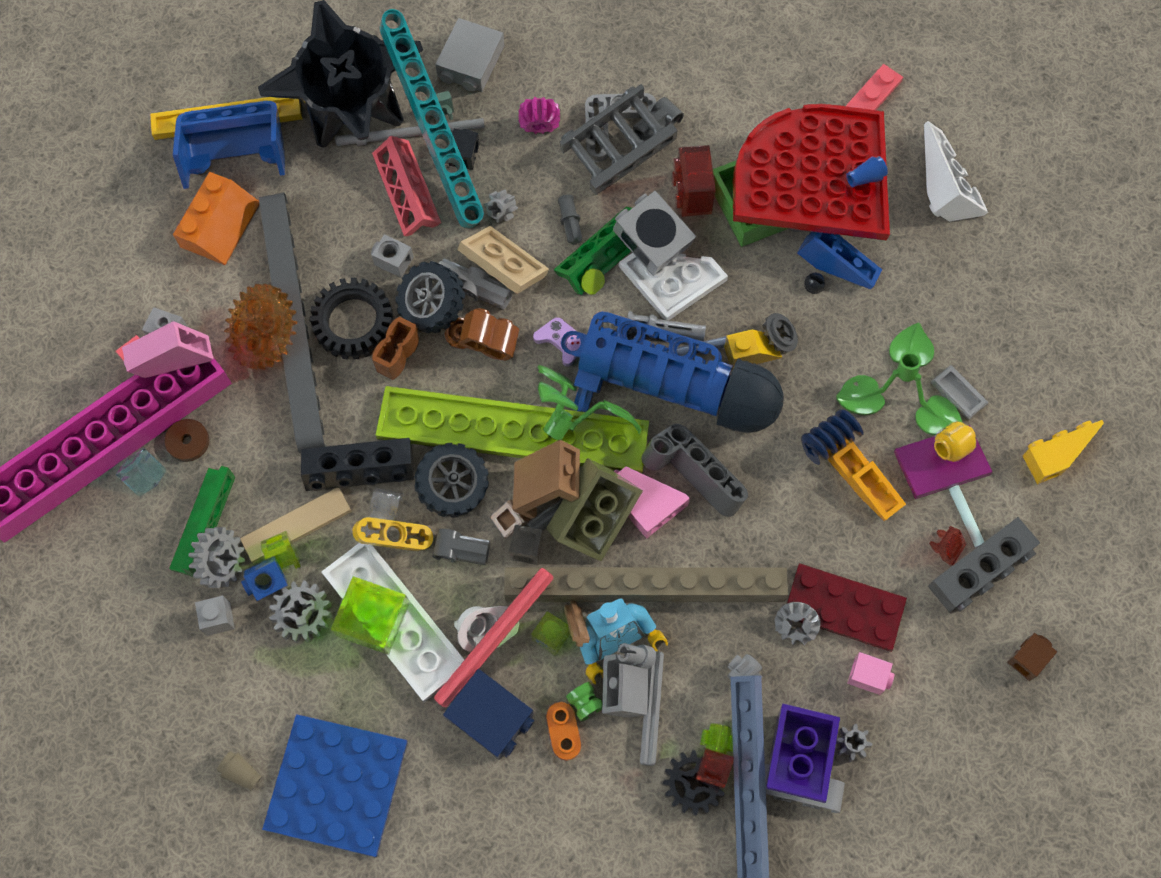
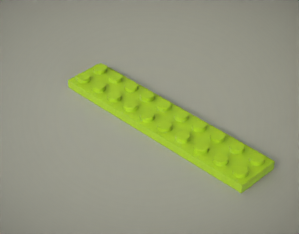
M385 386L375 436L380 440L410 438L411 444L432 447L441 446L445 443H453L455 445L460 443L464 444L469 450L470 448L474 449L477 453L524 458L558 441L543 431L556 408ZM565 410L573 416L572 422L585 413ZM592 413L579 423L574 431L568 429L562 441L580 449V466H583L586 459L589 458L612 471L617 469L621 471L623 468L628 467L642 474L644 464L641 457L646 449L649 421L635 419L641 428L639 434L634 425L622 417Z

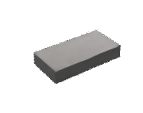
M952 365L931 381V384L967 420H970L989 403Z

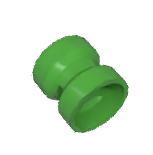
M590 682L578 686L566 696L570 705H574L577 708L576 715L581 722L589 718L588 715L596 711L598 713L602 710L603 702L600 698L595 697L594 687Z

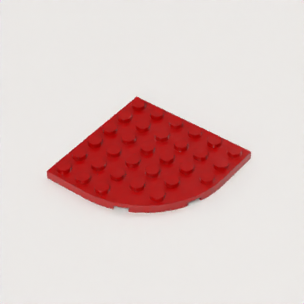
M831 104L803 105L801 109H784L763 120L749 133L736 160L733 178V221L887 241L890 236L887 176L883 177L882 181L855 187L849 185L846 177L848 172H851L872 156L875 158L881 157L886 163L884 111Z

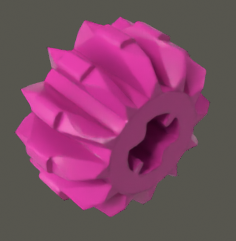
M534 97L532 100L526 99L525 102L520 104V109L518 110L520 127L525 129V132H534V134L553 132L554 129L559 127L560 122L558 104L553 99H545V97Z

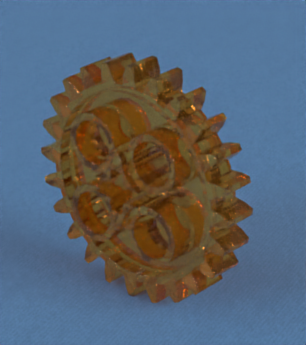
M255 284L254 287H247V293H239L241 300H233L236 306L235 309H228L232 316L225 319L230 324V327L224 330V332L230 334L225 342L232 344L228 352L235 353L233 359L240 361V365L256 370H266V366L274 367V361H282L280 354H288L286 345H293L289 338L292 335H296V332L291 330L292 326L297 324V321L291 318L296 314V311L289 309L293 301L286 300L288 294L281 292V288L268 284Z

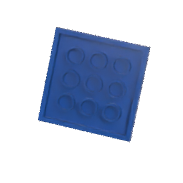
M296 714L262 830L377 857L408 741Z

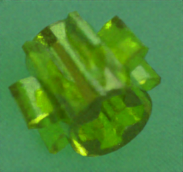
M711 723L709 730L703 729L700 745L706 746L705 752L708 755L726 758L727 751L733 752V735H730L732 728Z

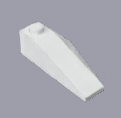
M927 121L924 124L927 195L931 202L929 205L931 211L935 216H941L949 222L986 215L988 211L976 187L971 188L969 183L963 178L968 176L965 168H962L953 159L956 157V153L943 131Z

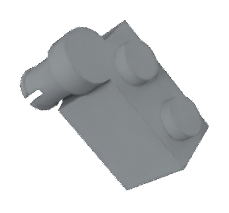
M623 643L619 646L617 652L624 653L625 656L619 654L604 656L602 713L620 717L647 715L648 669L656 661V652L650 646H633Z

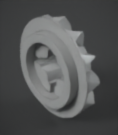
M791 602L785 604L778 610L775 617V631L782 634V640L788 637L791 638L792 645L796 643V640L805 645L807 642L814 640L820 630V619L817 612L805 603ZM804 618L802 623L803 629L797 627L791 630L793 623L791 620L798 622Z

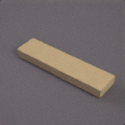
M335 488L240 539L251 562L254 564L352 511L340 488Z

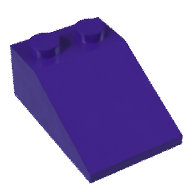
M782 703L774 732L766 789L826 803L840 717Z

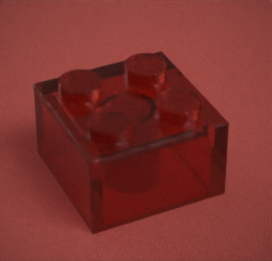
M709 145L678 148V158L673 159L674 171H672L673 187H676L677 190L675 194L676 209H681L682 217L712 214L716 189Z

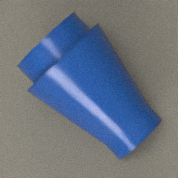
M872 156L857 168L848 172L846 177L849 185L855 187L882 181L883 177L887 176L888 170L885 161L881 157L875 158Z

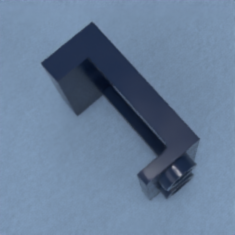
M479 668L443 713L447 721L457 726L498 760L502 756L507 758L513 752L517 745L514 742L520 732L526 734L535 721L532 719L534 715L533 709Z

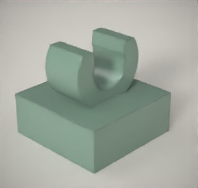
M445 91L436 94L444 115H448L449 120H453L454 109L450 92ZM429 115L430 119L434 118L435 122L437 123L436 118L434 116Z

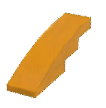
M844 438L846 447L841 448L835 444L838 452L833 454L827 450L829 454V459L827 460L859 497L882 520H887L904 507L906 503L873 460L869 462L854 442L849 443Z

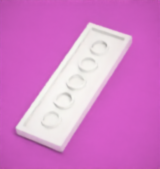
M358 543L322 571L325 578L423 702H426L436 694L464 661L463 657L372 545Z

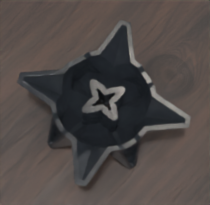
M325 0L314 2L311 35L304 40L302 47L295 57L292 58L291 66L258 86L261 97L302 99L307 105L316 144L322 148L329 145L344 124L358 140H365L369 137L371 117L393 126H400L404 121L391 83V75L396 70L384 41L376 35L360 30L356 26L346 25ZM414 41L418 49V52H422L423 47L421 42ZM402 44L396 45V49L399 52H408L406 46Z

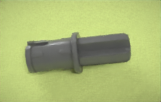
M563 195L558 198L562 215L560 222L564 225L567 242L576 245L582 241L579 226L580 215L576 212L574 197L572 195Z

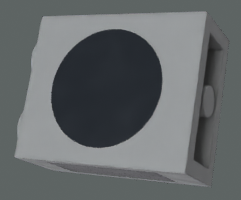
M656 191L652 192L649 196L645 193L639 197L634 203L635 207L630 211L624 209L615 218L616 223L613 228L617 236L653 276L689 248L696 238L694 233Z

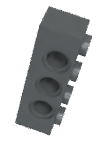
M1017 517L934 579L928 587L949 613L955 608L961 612L973 602L970 598L972 595L978 592L982 596L994 586L991 582L998 576L1003 580L1016 570L1012 566L1019 560L1024 564L1036 555L1033 549L1040 542L1020 518ZM1001 546L1007 547L1011 551L1012 557L1004 555L1001 551ZM980 562L987 563L991 568V572L983 571L980 567ZM958 579H966L970 584V589L963 588L959 584Z

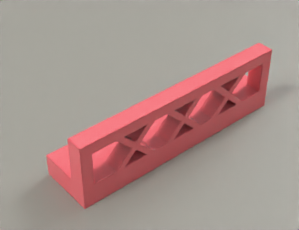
M390 136L372 154L403 235L410 236L421 226L431 228L438 226L441 220L409 140ZM388 151L389 158L386 165L382 155ZM394 169L397 172V179L395 185H393V182L391 180ZM402 190H404V193L406 195L403 206L400 203V195ZM412 211L415 221L409 225V212Z

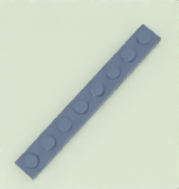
M735 676L730 678L737 877L769 878L761 676Z

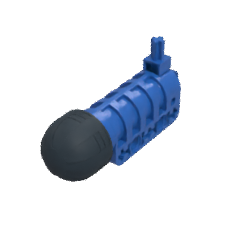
M598 312L593 316L587 334L569 331L561 338V347L564 352L580 358L579 370L574 382V386L579 387L574 403L578 406L577 411L580 412L588 411L593 393H600L603 381L716 417L718 415L717 426H723L724 428L743 433L758 432L769 427L779 417L783 407L784 394L782 387L774 374L768 369L739 358L733 368V365L722 362L720 351L711 344L609 312ZM611 323L617 326V332L610 328H603V324ZM636 327V337L629 340L627 338L628 330ZM573 335L578 336L581 341L580 347L575 351L569 350L566 345L567 339ZM647 335L668 342L669 348L661 344L655 345L646 340ZM682 343H688V353L684 356H679L677 353L678 346ZM697 351L706 355L711 351V354L715 356L714 361L709 360L706 364V360L696 356Z

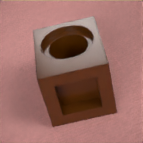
M1034 632L1022 643L1020 650L1017 649L1007 663L1028 681H1031L1040 674L1057 651L1046 637L1037 635Z

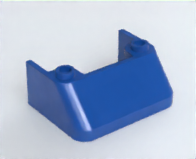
M260 101L184 112L177 117L173 158L183 189L189 188L190 174L204 173L210 167L211 160L256 153L260 154V158L264 162L269 164L277 163L280 176L285 175V149L279 112L275 102Z

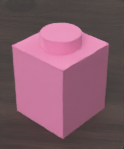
M859 652L854 659L847 684L881 695L885 689L890 690L895 675L891 673L893 664Z

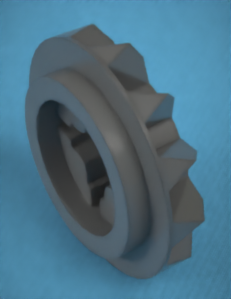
M773 313L766 317V322L762 326L766 331L764 336L769 339V345H774L775 351H781L783 354L793 351L797 346L798 337L790 320L779 313Z

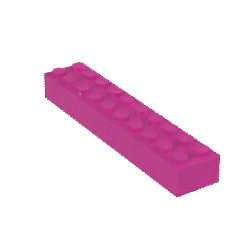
M213 357V360L147 378L133 375L0 467V540L4 543L167 430L174 423L231 385L230 379Z

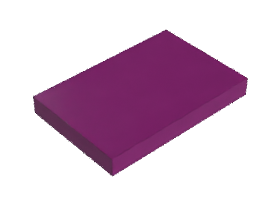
M935 436L894 450L900 468L915 499L990 476L993 472L977 438L974 451L956 462L942 459L937 454L934 448Z

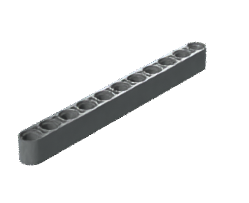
M284 192L259 197L295 441L298 452L301 453V449L326 447V444H324L322 436L325 433L323 421L319 415L321 408L319 396H317L315 390L317 383L315 372H313L311 365L313 358L307 340L309 339V333L304 320L306 314L304 302H302L300 296L302 289L296 271L298 270V264L293 251L295 245L293 234H291L289 227L291 226V220L286 207L288 201Z

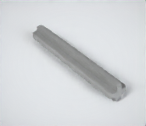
M655 651L656 661L648 669L647 715L643 717L640 763L646 766H653L656 763L664 654L659 651Z

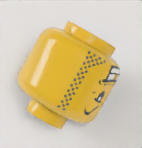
M953 422L935 435V451L942 459L952 462L959 461L976 448L975 432L970 426L962 422Z

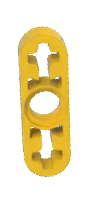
M366 517L357 521L352 530L355 540L367 545L421 551L430 547L433 542L431 529L420 524ZM368 524V529H380L379 534L373 533L366 538V534L361 532V528ZM389 527L398 529L400 537L397 542H392L388 539L387 530ZM419 531L420 536L425 537V541L420 543L417 539H407V535H415Z

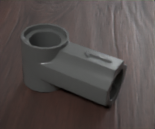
M667 97L659 99L651 110V114L657 122L665 127L670 123L673 125L676 122L680 123L684 117V113ZM643 119L633 126V131L640 140L646 141L652 137L653 132Z
M439 529L432 557L436 560H440V558L450 559L452 563L458 560L486 566L490 541L462 536L461 533L450 529Z

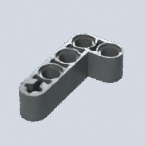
M673 424L654 436L642 454V463L653 471L661 470L671 463L720 514L726 517L734 516L748 498L745 486L688 428L681 424Z

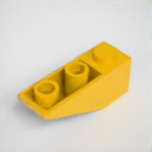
M1103 420L1093 424L1091 421H1086L1078 425L1076 430L1068 433L1067 430H1063L1054 434L1051 440L1044 442L1043 439H1039L1029 444L1023 458L1036 483L1040 484L1062 475L1104 424Z

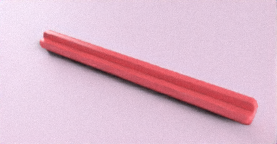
M544 568L538 570L436 693L434 699L439 705L445 708L450 705L478 668L480 669L553 581L554 577Z

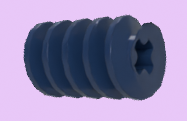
M840 409L835 415L828 417L827 421H822L818 427L810 429V433H804L801 436V443L809 459L815 464L820 465L819 455L824 460L829 459L827 450L836 454L838 449L835 444L845 448L846 442L844 438L852 443L855 441L853 432L859 437L864 435V432L854 416L846 410Z

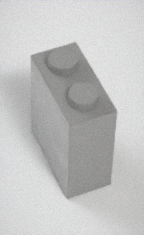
M458 18L435 64L437 77L447 84L452 82L460 84L468 91L478 90L483 92L505 46L503 32Z

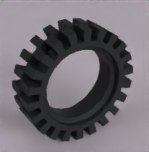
M351 277V283H347L345 278L339 279L341 285L336 286L334 282L330 283L331 290L327 291L323 288L320 291L322 297L316 296L314 299L316 307L311 306L310 310L312 314L310 322L313 332L323 349L327 352L330 351L335 357L341 355L342 359L348 360V356H352L356 360L359 359V355L364 354L366 358L371 356L369 352L375 350L376 346L386 338L388 327L394 321L389 299L382 289L379 290L378 286L373 282L369 285L366 279H362L361 283H358L357 278ZM353 299L362 300L370 304L376 311V320L374 326L364 336L355 339H344L334 334L329 328L330 315L339 304Z

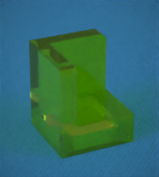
M287 531L261 541V550L265 559L275 556L281 569L292 564L295 569L301 567L300 559Z

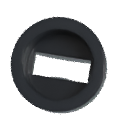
M817 272L810 273L804 281L805 289L812 294L822 292L825 287L824 276Z

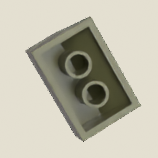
M587 458L579 472V499L572 502L563 499L546 529L557 542L602 561L643 490L611 469Z

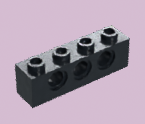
M410 438L301 449V478L305 490L321 491L323 489L414 480V460Z

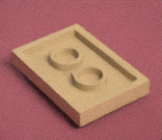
M491 226L461 241L458 247V251L464 254L470 261L483 268L489 275L495 277L516 294L543 279L549 268Z

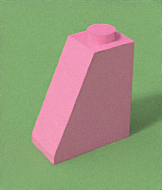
M174 321L122 347L126 371L144 378L213 360L209 336Z
M625 467L621 471L618 469L614 471L643 490L628 518L646 539L689 504L690 498L685 493L631 468Z

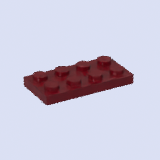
M799 563L787 604L801 602L811 606L819 616L820 629L892 652L907 598Z

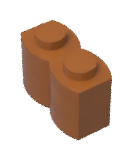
M477 308L465 315L459 343L471 350L482 352L490 358L507 361L513 358L519 328L508 319H496L490 315L488 310Z
M402 317L396 318L390 324L386 338L376 346L372 356L378 373L391 380H394L402 373L406 364V358L415 352L419 344L416 324Z

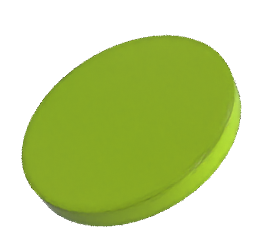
M590 269L582 277V288L586 293L594 295L603 288L605 278L600 270Z

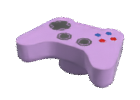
M561 318L552 319L534 332L533 340L535 343H551L562 352V363L564 366H571L576 359V356L564 352L561 347L563 335L569 331H576ZM573 335L567 339L566 345L569 350L575 351L580 347L581 341L578 336Z

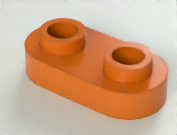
M554 703L550 706L546 715L553 752L559 759L569 761L576 758L581 750V740L575 712L567 703ZM558 712H564L566 719L558 721L555 715ZM564 740L572 742V747L569 750H564L561 747V743Z

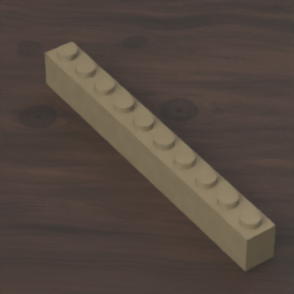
M505 567L504 596L506 602H513L540 568L546 569L554 578L535 602H613L620 598L624 602H785L788 596L787 568Z

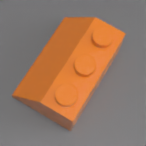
M209 172L174 231L173 236L180 248L226 265L259 207V200L234 181Z

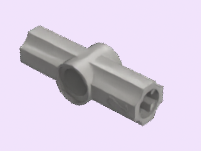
M447 259L439 262V264L450 268L459 275L458 279L462 280L464 285L462 291L466 295L473 297V301L480 299L503 310L508 306L514 291L509 290L503 283L491 279L483 270L476 267L468 269Z

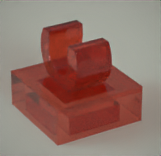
M950 526L947 532L937 530V535L942 539L940 543L930 541L929 544L934 552L940 554L944 562L953 566L966 546V541L960 529Z
M705 748L696 779L725 788L734 757Z

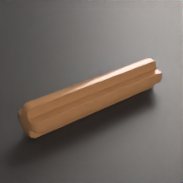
M571 601L570 605L564 606L565 616L572 641L576 642L577 647H583V643H589L590 637L581 608L577 606L576 601Z

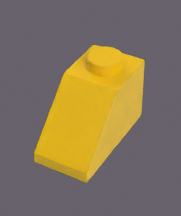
M752 329L726 336L724 349L729 364L733 365V368L738 358L750 363L760 364L781 359L782 356L780 351H775L774 345H769L768 337L764 336L765 332Z

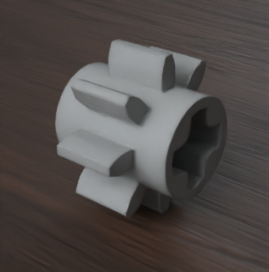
M505 189L489 194L491 201L485 203L488 216L496 219L497 223L503 221V219L508 221L514 218L512 212L518 209L514 199L515 196L507 194Z
M748 654L743 658L736 655L727 666L731 670L727 675L730 680V677L757 675L761 676V679L763 677L759 674L762 666Z
M857 724L852 726L851 731L842 727L840 733L843 737L836 740V744L841 745L838 755L848 754L849 762L855 759L856 754L864 759L867 755L863 749L872 746V743L867 742L865 737L869 731L866 730L862 733L857 730ZM852 736L855 737V742L860 743L855 749H852L851 743H847V740Z

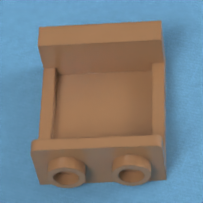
M558 440L516 461L514 464L513 511L533 519L537 516V506L559 496L570 502L579 499L580 449L562 440Z

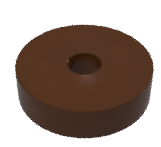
M193 419L177 421L168 429L165 435L167 451L173 458L183 462H190L200 458L208 449L210 441L206 428L200 422ZM191 437L190 443L183 444L184 438Z

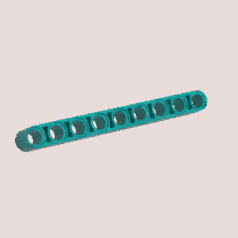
M389 9L382 15L379 27L381 36L456 218L462 227L474 228L483 218V207L406 20L400 11ZM394 21L397 23L398 28H389L386 22ZM402 44L406 46L408 52H399L396 49V45ZM413 68L417 71L418 76L411 77L405 70ZM415 93H425L428 100L421 101L417 99ZM429 115L434 116L437 124L431 125L427 123L425 117ZM435 140H444L447 148L441 149L437 147ZM453 163L457 168V172H448L445 164ZM455 187H463L467 195L464 197L458 196L455 192ZM472 210L476 214V220H468L464 212Z

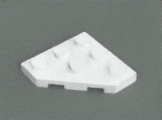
M633 253L619 262V268L660 316L668 321L728 279V275L712 257L701 256L700 259L680 254L654 276Z

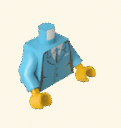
M620 598L611 603H604L600 609L586 617V627L590 641L589 643H583V647H580L585 664L589 665L586 668V676L596 685V674L600 673L603 678V668L596 661H600L604 656L615 653L621 644H631L644 637L645 634H649L647 638L649 644L655 651H658L655 643L663 640L666 646H668V641L660 630H655L657 626L643 606L632 603L626 605L623 599Z

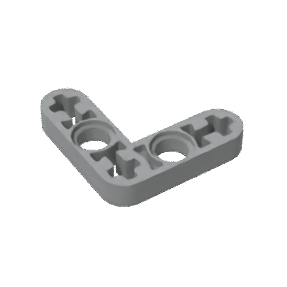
M644 93L641 101L647 102L649 105L648 110L651 112L656 99L653 95ZM596 94L588 97L585 102V122L595 117L593 103H598L599 113H601L622 98L623 94ZM632 106L620 113L623 118H642L636 110H631ZM608 123L602 126L604 128L603 133L609 139ZM591 134L586 137L587 153L593 161H603L608 155L601 146L600 153L597 154L595 152L596 139Z

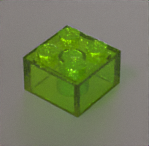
M353 576L332 624L331 631L336 637L389 655L410 601L406 594Z

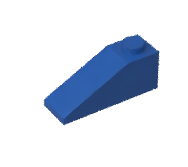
M812 231L806 236L797 252L798 255L816 269L868 289L874 287L882 271L879 266L838 234Z

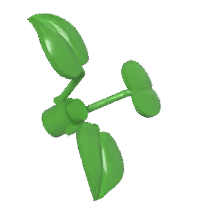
M920 323L913 324L904 329L891 342L889 355L894 362L898 363V367L896 370H893L892 375L883 387L879 388L877 381L872 377L858 375L849 379L836 395L837 401L846 410L859 415H872L884 407L885 399L881 393L888 389L896 377L905 382L915 380L919 402L923 406L917 410L915 419L922 431L930 435H936L938 431L956 421L962 422L957 408L947 398L934 395L928 402L924 400L921 384L922 376L919 374L920 367L926 366L932 361L934 346Z
M538 365L539 373H543L548 378L559 383L562 388L560 393L546 383L540 382L538 384L541 402L557 403L555 411L543 428L546 434L556 440H562L568 429L574 431L579 423L597 409L609 410L628 420L640 434L641 428L634 417L622 407L606 400L598 402L572 422L573 416L563 409L566 406L575 411L578 410V406L566 397L568 388L576 391L577 386H574V383L566 376L546 366Z

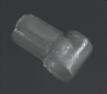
M376 487L371 498L370 517L394 521L395 517H398L400 514L398 513L400 502L403 503L404 494ZM367 524L365 530L366 538L373 533L379 534L380 529L370 530ZM389 527L387 530L388 539L390 537L392 527Z

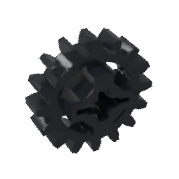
M692 750L689 758L682 752L680 753V762L675 759L670 761L673 770L665 769L664 774L670 777L662 782V786L670 788L665 793V798L673 796L674 801L671 806L674 808L680 804L682 806V814H685L688 809H692L693 816H697L698 809H702L707 814L709 813V804L713 807L719 805L715 797H724L725 795L719 789V787L727 784L726 780L719 779L724 769L716 770L714 766L717 763V759L715 758L710 762L707 761L706 752L702 754L701 758L697 757L695 750ZM696 764L694 769L688 772L679 770L685 765ZM705 769L711 773L714 784L707 780L704 773ZM697 776L699 777L698 783L702 784V787L697 786L695 790H692L687 779ZM675 782L681 784L685 793L683 798L678 794ZM700 794L710 796L702 802L693 803L695 796Z

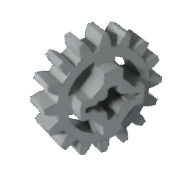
M226 527L206 528L205 533L197 534L199 542H192L191 545L195 548V551L189 553V557L194 558V562L189 565V568L196 569L193 577L201 578V585H208L209 588L228 587L229 581L235 582L237 580L235 572H242L239 562H245V559L240 557L244 547H238L237 544L241 539L240 537H233V530H226Z
M303 580L301 587H298L295 581L291 583L292 589L288 590L286 587H283L282 592L284 594L282 596H273L277 601V605L269 606L270 610L275 612L269 618L272 623H277L274 629L278 633L283 631L282 637L287 640L292 635V640L298 643L300 637L303 636L306 642H310V634L313 633L319 637L318 629L320 627L327 629L328 625L324 622V619L332 618V614L326 611V609L332 605L330 601L325 600L327 594L324 591L319 592L317 584H313L309 588L308 582ZM303 595L312 596L316 601H313V599L307 601ZM303 606L304 610L302 611V616H298L296 614L297 612H299L298 607ZM317 615L315 621L310 625V622L313 619V617ZM295 622L298 629L291 628L285 623Z

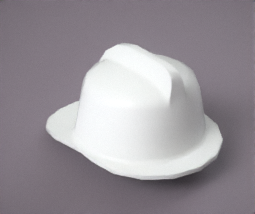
M476 606L466 609L460 618L454 622V626L458 630V641L461 647L471 652L508 607L494 606L483 608ZM519 621L498 647L517 634Z

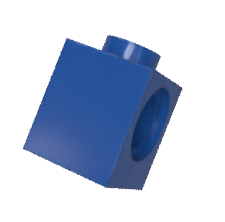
M275 556L245 570V580L241 581L248 596L253 594L257 601L288 585L287 579ZM259 574H267L271 577V581L267 585H259L255 582V578Z

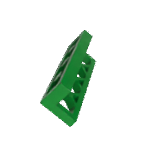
M626 206L624 209L630 211L632 208ZM616 216L553 269L559 277L567 279L573 290L579 295L585 292L581 281L583 275L588 270L598 269L605 275L631 252L613 231Z
M221 466L219 470L208 468L169 567L171 571L191 577L196 572L195 568H189V565L194 562V558L189 557V553L195 551L191 544L192 542H199L198 533H205L206 528L217 527L235 480L234 474L228 467Z

